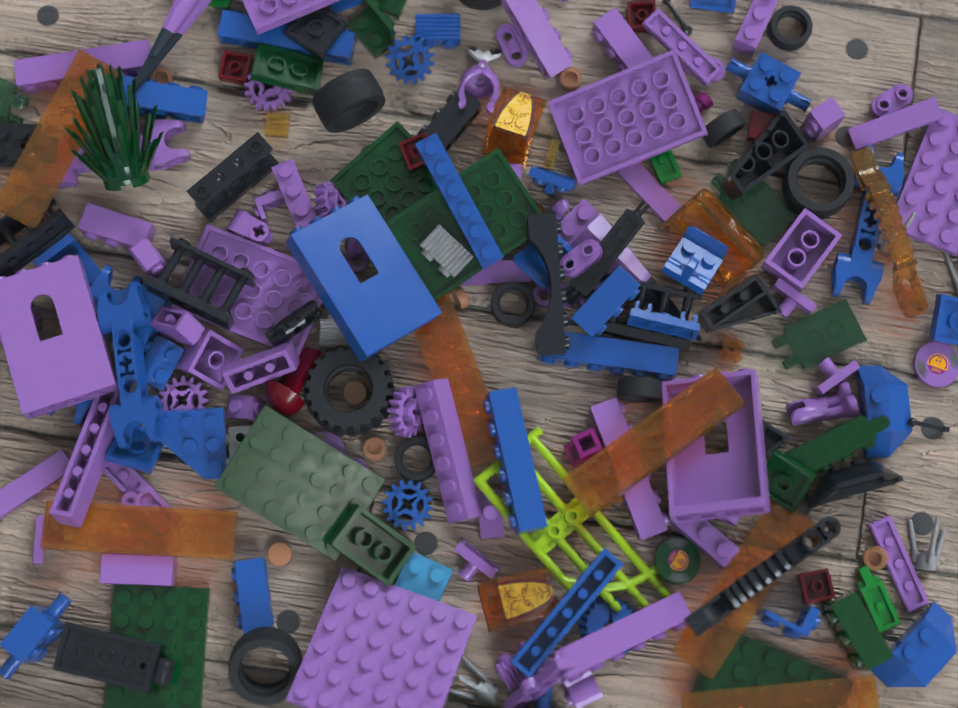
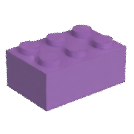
M804 208L761 265L760 269L776 280L781 278L800 292L842 237V234Z

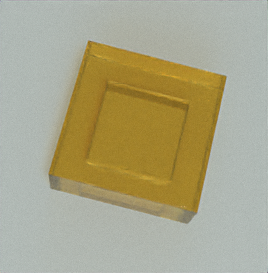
M267 113L265 136L288 139L290 114Z
M551 138L545 166L554 168L560 140Z

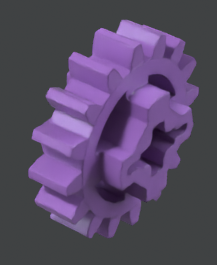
M251 75L247 76L250 83L244 84L247 89L245 95L247 98H250L249 103L251 106L256 104L257 111H260L263 107L267 114L272 108L277 113V107L280 106L285 109L284 102L292 101L289 95L294 94V91L282 90L277 86L250 80ZM255 87L259 90L258 97L255 95Z
M326 181L315 186L316 190L313 193L316 197L313 198V201L316 203V206H314V210L322 218L328 216V212L336 206L341 208L347 206L345 199H342V195L339 194L337 187L334 188L333 183Z
M185 376L181 377V382L173 378V385L170 386L166 383V392H159L163 396V399H160L164 406L162 407L163 410L205 408L204 405L210 403V400L204 398L209 394L208 391H201L204 385L201 382L195 385L196 380L194 378L187 382ZM182 387H189L186 391L177 390ZM172 396V405L169 407V399ZM199 397V404L196 408L195 400ZM182 398L188 402L186 406L180 402Z
M411 386L399 387L398 392H393L394 400H389L391 407L387 409V412L391 416L388 418V421L392 422L390 429L395 430V435L411 438V436H417V431H422L421 424H423L415 388Z

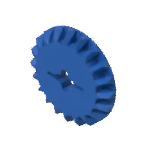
M601 596L594 599L579 618L578 630L580 638H584L604 628L603 625L608 623L609 617L612 624L635 613L634 608L619 597H614V600H617L622 608L616 613ZM632 648L624 651V653H628Z

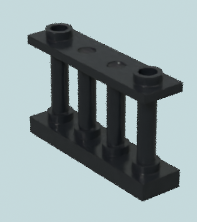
M257 132L186 192L196 202L195 206L211 223L273 171L271 167L278 165L279 162L270 153L273 151V148Z
M43 186L0 219V246L5 242H8L10 245L9 248L0 254V277L15 275L17 271L24 268L76 227L60 208L56 211L51 208L57 202ZM44 213L47 218L36 226L33 221ZM26 227L29 232L17 240L14 235Z
M171 236L169 241L174 252L160 276L154 278L148 275L144 282L146 291L230 331L234 324L233 315L230 310L245 284L252 288L255 287V276L246 268L239 269L191 246V243L183 238L176 239ZM185 255L195 260L181 286L175 288L169 285L168 280L181 257ZM203 265H206L216 271L201 297L198 296L196 298L190 295L188 291ZM225 274L237 281L222 307L219 306L217 308L211 305L209 300Z
M637 280L640 283L638 287L640 292L636 296L635 302L640 301L639 308L643 310L648 288L661 291L656 313H666L670 294L684 296L681 312L685 311V319L687 321L693 299H702V295L686 286L681 290ZM611 316L606 322L608 327L604 331L681 349H690V339L618 323L619 319L617 317Z

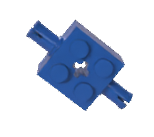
M763 52L760 53L753 66L749 67L732 57L726 68V71L742 78L744 82L736 99L761 112L777 114L783 105L787 103L806 112L812 102V99L794 91V85L801 72Z
M59 593L48 609L31 605L0 643V646L11 654L0 667V674L10 680L22 663L40 662L48 653L46 648L52 641L56 642L62 636V629L65 623L59 617L69 604L72 603L66 595Z

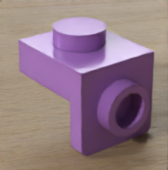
M271 189L265 191L262 196L254 198L257 206H254L253 209L257 219H262L265 224H268L265 211L286 204L281 190Z
M230 395L226 418L254 422L266 401L254 396Z

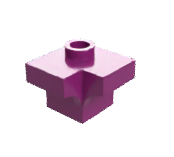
M593 427L571 437L572 441L564 445L573 468L584 464L588 473L591 474L611 465Z

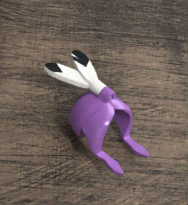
M468 47V53L479 63L469 67L462 74L457 90L460 100L458 102L459 109H463L466 106V91L475 99L490 98L486 111L489 114L494 111L493 106L499 98V80L496 73L487 64L488 61L500 57L501 50L491 49L483 53L478 48Z

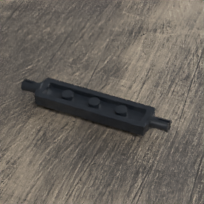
M643 200L634 211L626 209L599 243L603 250L601 259L580 276L569 281L573 289L566 296V301L574 295L569 301L571 305L580 294L584 296L590 294L645 224L641 216L650 206L646 204L640 210L645 204Z

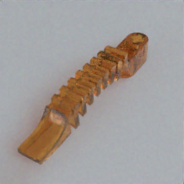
M871 146L852 151L850 157L862 191L867 188L869 190L864 198L866 202L873 200L869 207L871 211L876 209L877 212L874 214L875 220L880 219L878 224L879 230H884V233L881 235L883 241L887 239L888 242L884 247L886 251H891V255L887 259L893 265V290L901 312L907 318H916L927 311L928 302L916 272L915 265L918 262L916 258L913 259L914 249L909 244L911 240L906 235L907 229L905 225L903 226V217L899 215V206L894 201L896 198L894 193L890 191L891 185L887 183V177L877 165ZM903 280H907L910 283V290H906L903 287ZM912 304H913V305L916 304V305L918 306V308H917V309H912L911 305H912Z

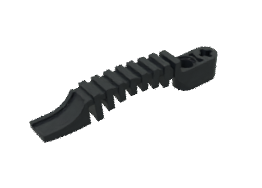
M832 516L823 518L684 618V621L688 623L695 633L696 638L732 613V611L740 607L748 599L764 589V587L778 579L782 574L837 537L841 531L840 522ZM805 538L811 540L812 548L806 545Z

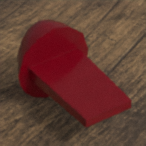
M303 348L296 371L282 375L278 383L271 380L265 382L266 397L275 412L286 418L296 415L303 408L305 402L301 399L299 393L304 386V381H307L309 377L306 375L308 369L314 368L313 362L317 357L320 358L322 354L320 350Z

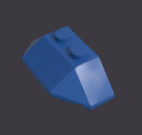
M880 365L860 366L856 371L860 415L867 416L869 421L882 415L890 418L889 428L877 434L878 439L874 441L876 445L864 451L865 459L888 458L912 432V427L907 423L908 419L911 418L908 385Z
M933 601L889 648L894 657L870 671L887 687H926L957 653L952 617Z

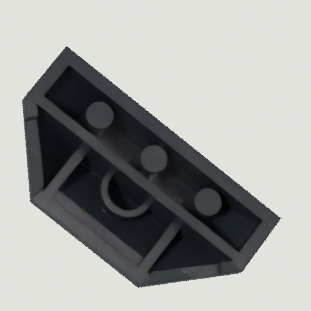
M864 458L851 461L850 467L842 468V465L833 466L828 469L829 473L822 475L807 504L808 509L897 484L904 480L901 475L873 460L865 462Z

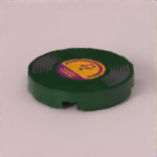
M672 537L662 541L657 546L653 555L657 574L663 581L670 584L678 585L691 581L698 574L701 566L700 555L696 546L683 537Z

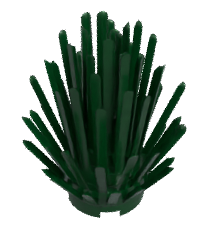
M98 63L96 70L94 68L86 69L89 81L87 83L88 87L85 85L84 79L79 76L86 99L84 97L81 98V96L76 95L75 91L71 90L76 107L89 135L83 130L77 119L72 117V121L83 136L84 142L77 133L71 132L68 127H64V129L85 153H82L83 156H81L74 149L70 151L103 180L106 190L121 191V186L128 185L136 188L150 181L149 168L164 131L160 132L158 138L154 139L151 143L158 105L154 106L152 115H146L142 146L140 148V103L137 102L136 78L132 80L133 96L131 85L127 86L129 121L121 66L119 65L117 68L118 76L114 77L111 64L109 65L110 74L107 73L105 75L102 64Z

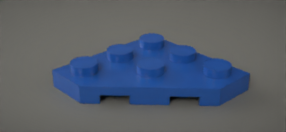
M224 407L163 410L164 420L160 442L204 479H218L226 467V457H228V449L225 443L226 424Z

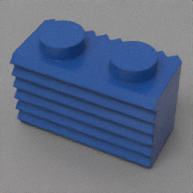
M415 14L416 41L424 38L423 45L430 44L431 47L429 49L434 48V46H443L445 49H454L456 46H461L460 14Z
M156 336L149 352H147L144 358L147 385L164 390V386L169 381L168 378L171 377L173 369H176L175 365H178L177 361H180L179 357H182L184 349L167 339Z

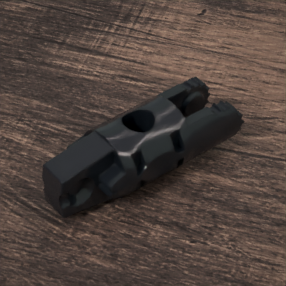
M311 300L280 320L265 335L270 343L276 347L322 317L323 313L317 308L316 302Z

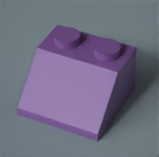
M205 328L197 343L194 345L185 344L183 348L184 353H182V357H179L180 361H177L178 365H175V367L223 391L227 383L222 373L228 364L240 359L244 349L214 331Z

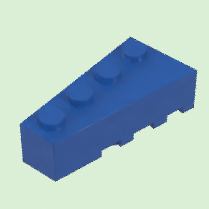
M122 75L129 114L127 86L129 84L132 86L134 77ZM147 79L137 90L140 116L152 115L154 106L158 105L155 120L167 119V116H171L172 120L203 123L208 90H203L200 86L182 87L175 82L162 84L157 83L154 79Z

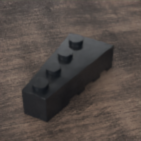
M785 109L775 114L720 180V185L732 201L810 147Z

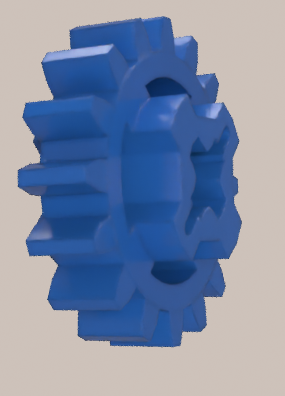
M407 35L402 36V42L398 38L394 40L396 46L390 45L388 49L392 53L385 56L390 59L386 67H392L393 69L389 74L393 75L396 73L398 75L396 81L403 78L405 85L410 80H412L413 84H417L418 78L424 81L426 79L425 74L429 75L432 73L428 67L435 65V62L430 60L435 54L428 52L431 45L424 46V38L416 41V35H412L410 40ZM404 45H413L410 50L401 48ZM420 52L423 53L424 61L421 60ZM413 54V63L407 66V57ZM396 58L399 60L400 68L397 65ZM413 69L415 71H419V73L417 74H407L410 70Z
M411 479L408 485H405L403 480H400L399 487L392 484V493L389 491L385 492L389 497L388 500H382V503L388 507L382 510L383 513L390 514L386 520L388 522L394 520V528L401 524L403 531H406L408 526H411L413 531L416 530L415 524L417 523L423 527V518H431L427 511L433 510V507L428 505L429 502L433 501V498L426 497L429 490L427 488L421 490L422 483L420 482L414 486ZM403 490H413L417 493L407 495L404 494ZM396 496L398 499V505L394 510H392V502L394 497ZM423 500V511L419 514L417 511L418 504ZM403 501H414L412 503L413 509L410 511L407 508L403 510ZM403 515L411 516L413 520L404 521L399 519V517Z

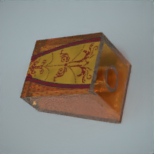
M504 86L488 123L482 154L488 155L499 148L508 163L522 164V167L525 168L544 115L547 100Z
M546 567L494 579L477 586L489 632L545 618L558 602L552 589V577Z

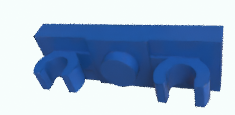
M636 301L634 308L630 310L627 321L629 326L694 341L700 330V324L697 323V314H694L692 321H687L685 319V311H682L678 319V317L665 312L652 313V304L650 303L647 310L643 311L639 308L640 301Z

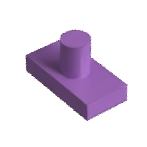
M781 278L771 288L784 298L779 304L782 313H778L784 318L789 316L795 306L808 316L817 306V304Z
M829 357L818 364V367L827 377V380L813 391L818 397L822 396L857 371L860 366L854 360L839 371Z
M498 489V490H493V491L497 494V496L500 498L499 489ZM482 491L477 492L483 514L479 516L481 540L505 537L502 515Z
M37 515L33 554V564L43 565L44 548L63 547V534L45 533L47 516Z
M464 539L454 549L467 560L458 572L467 581H470L478 570L493 579L501 569Z

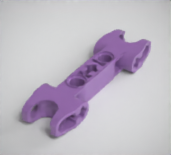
M155 120L151 143L154 139L158 138L160 132L164 131L150 165V171L170 169L191 160L189 150L171 149L168 147V141L172 136L186 130L183 120ZM145 123L141 125L142 135H140V148L142 146ZM57 139L58 146L54 164H50V169L47 173L32 179L33 186L36 189L42 186L45 189H66L77 186L79 184L77 174L93 171L83 164L70 150H76L81 156L85 152L80 147L73 148L71 139Z

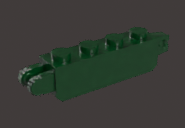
M858 415L784 454L812 472L819 470L822 473L833 467L832 462L838 459L844 462L854 456V451L860 448L865 451L875 446L874 441L878 439L877 434L889 428L890 418L882 415L869 421L867 416Z

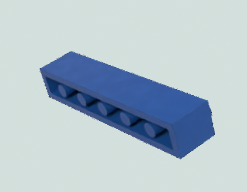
M237 9L222 11L217 33L222 44L256 49L258 42L316 57L285 37L284 32L292 22L257 35L248 14H244ZM345 29L323 57L324 61L352 66L357 42L355 33Z
M434 133L416 143L415 148L481 270L503 260L504 257L438 135Z
M564 332L565 336H569L570 350H566L564 356L536 357V360H541L540 363L545 365H554V362L564 363L563 366L575 369L577 366L587 367L586 370L600 372L601 369L610 370V373L614 375H623L626 372L633 373V377L654 376L656 379L664 382L676 376L680 348Z
M513 387L488 392L485 400H483V408L485 414H489L490 418L488 431L491 437L494 436L495 445L493 446V453L495 459H499L500 463L498 476L500 482H504L506 492H503L505 505L510 508L511 515L508 516L510 528L514 529L515 535L543 530L548 525L517 389Z
M601 549L509 661L530 678L622 567L623 563L607 549Z

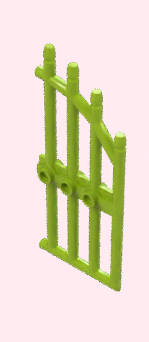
M538 426L527 434L529 445H533L576 497L565 505L535 469L539 489L559 512L549 520L546 518L548 526L543 530L535 531L532 535L530 533L518 534L567 592L576 581V578L566 577L547 553L558 545L580 573H582L587 565L564 538L575 530L595 555H597L603 548L581 524L592 515L641 572L628 579L621 569L617 571L614 577L618 582L608 583L599 593L602 599L609 604V607L616 613L622 609L617 600H614L610 592L626 590L641 608H645L648 602L635 587L645 581H648L654 589H657L661 597H668L670 595L668 589L656 577L655 564L650 568L645 564L599 510L604 504L600 497L589 486L584 490L581 489L538 438L543 434L542 429ZM497 459L472 481L509 523L508 516L511 515L510 510L486 483L495 473L498 475L500 463L499 459Z

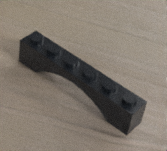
M556 213L528 215V242L535 248L543 260L550 283V301L547 313L535 333L536 357L564 356L566 350H570L569 336H565L564 326H568L567 312H563L562 303H566V290L561 289V280H565L564 266H560L559 257H563V245L558 243V234L561 233V220H556Z

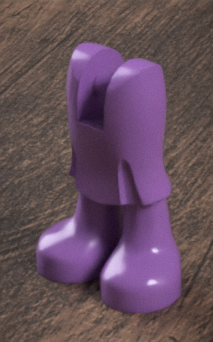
M847 381L838 383L836 394L830 397L820 396L817 398L801 399L786 405V411L794 426L823 420L830 421V419H852L859 415L856 398L854 395H851L850 386Z

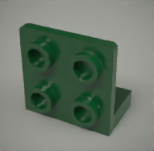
M363 0L364 11L348 22V28L355 33L356 38L372 57L376 59L386 52L390 45H395L396 32L393 27L395 24L389 15L386 14L384 16L380 11L381 7L376 0Z

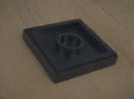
M323 7L295 19L284 32V35L322 60L348 27V23Z

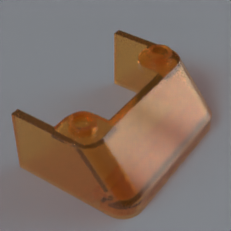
M705 188L689 199L659 227L663 230L669 225L675 234L684 235L689 226H695L728 246V252L716 271V279L725 286L719 292L721 296L749 274L765 256L762 247L714 194Z

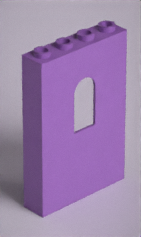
M66 255L59 261L53 263L44 262L38 265L37 268L31 270L23 269L17 271L15 275L0 277V336L22 414L28 420L119 390L106 339L99 327L97 309L84 265L78 255ZM47 295L53 299L63 334L40 341L31 311V303L37 296Z
M742 368L738 372L728 373L720 371L708 376L697 374L691 378H670L669 381L662 382L669 515L674 523L771 513L760 384L756 370ZM719 410L726 415L729 452L706 455L704 417L710 411Z

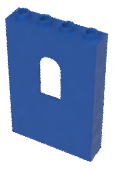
M368 194L362 198L356 196L347 202V206L343 208L336 206L328 212V216L324 218L318 216L309 222V226L305 228L299 226L289 233L290 237L285 242L360 363L435 320L442 314V311ZM345 238L357 240L378 274L360 284L340 251L341 241Z

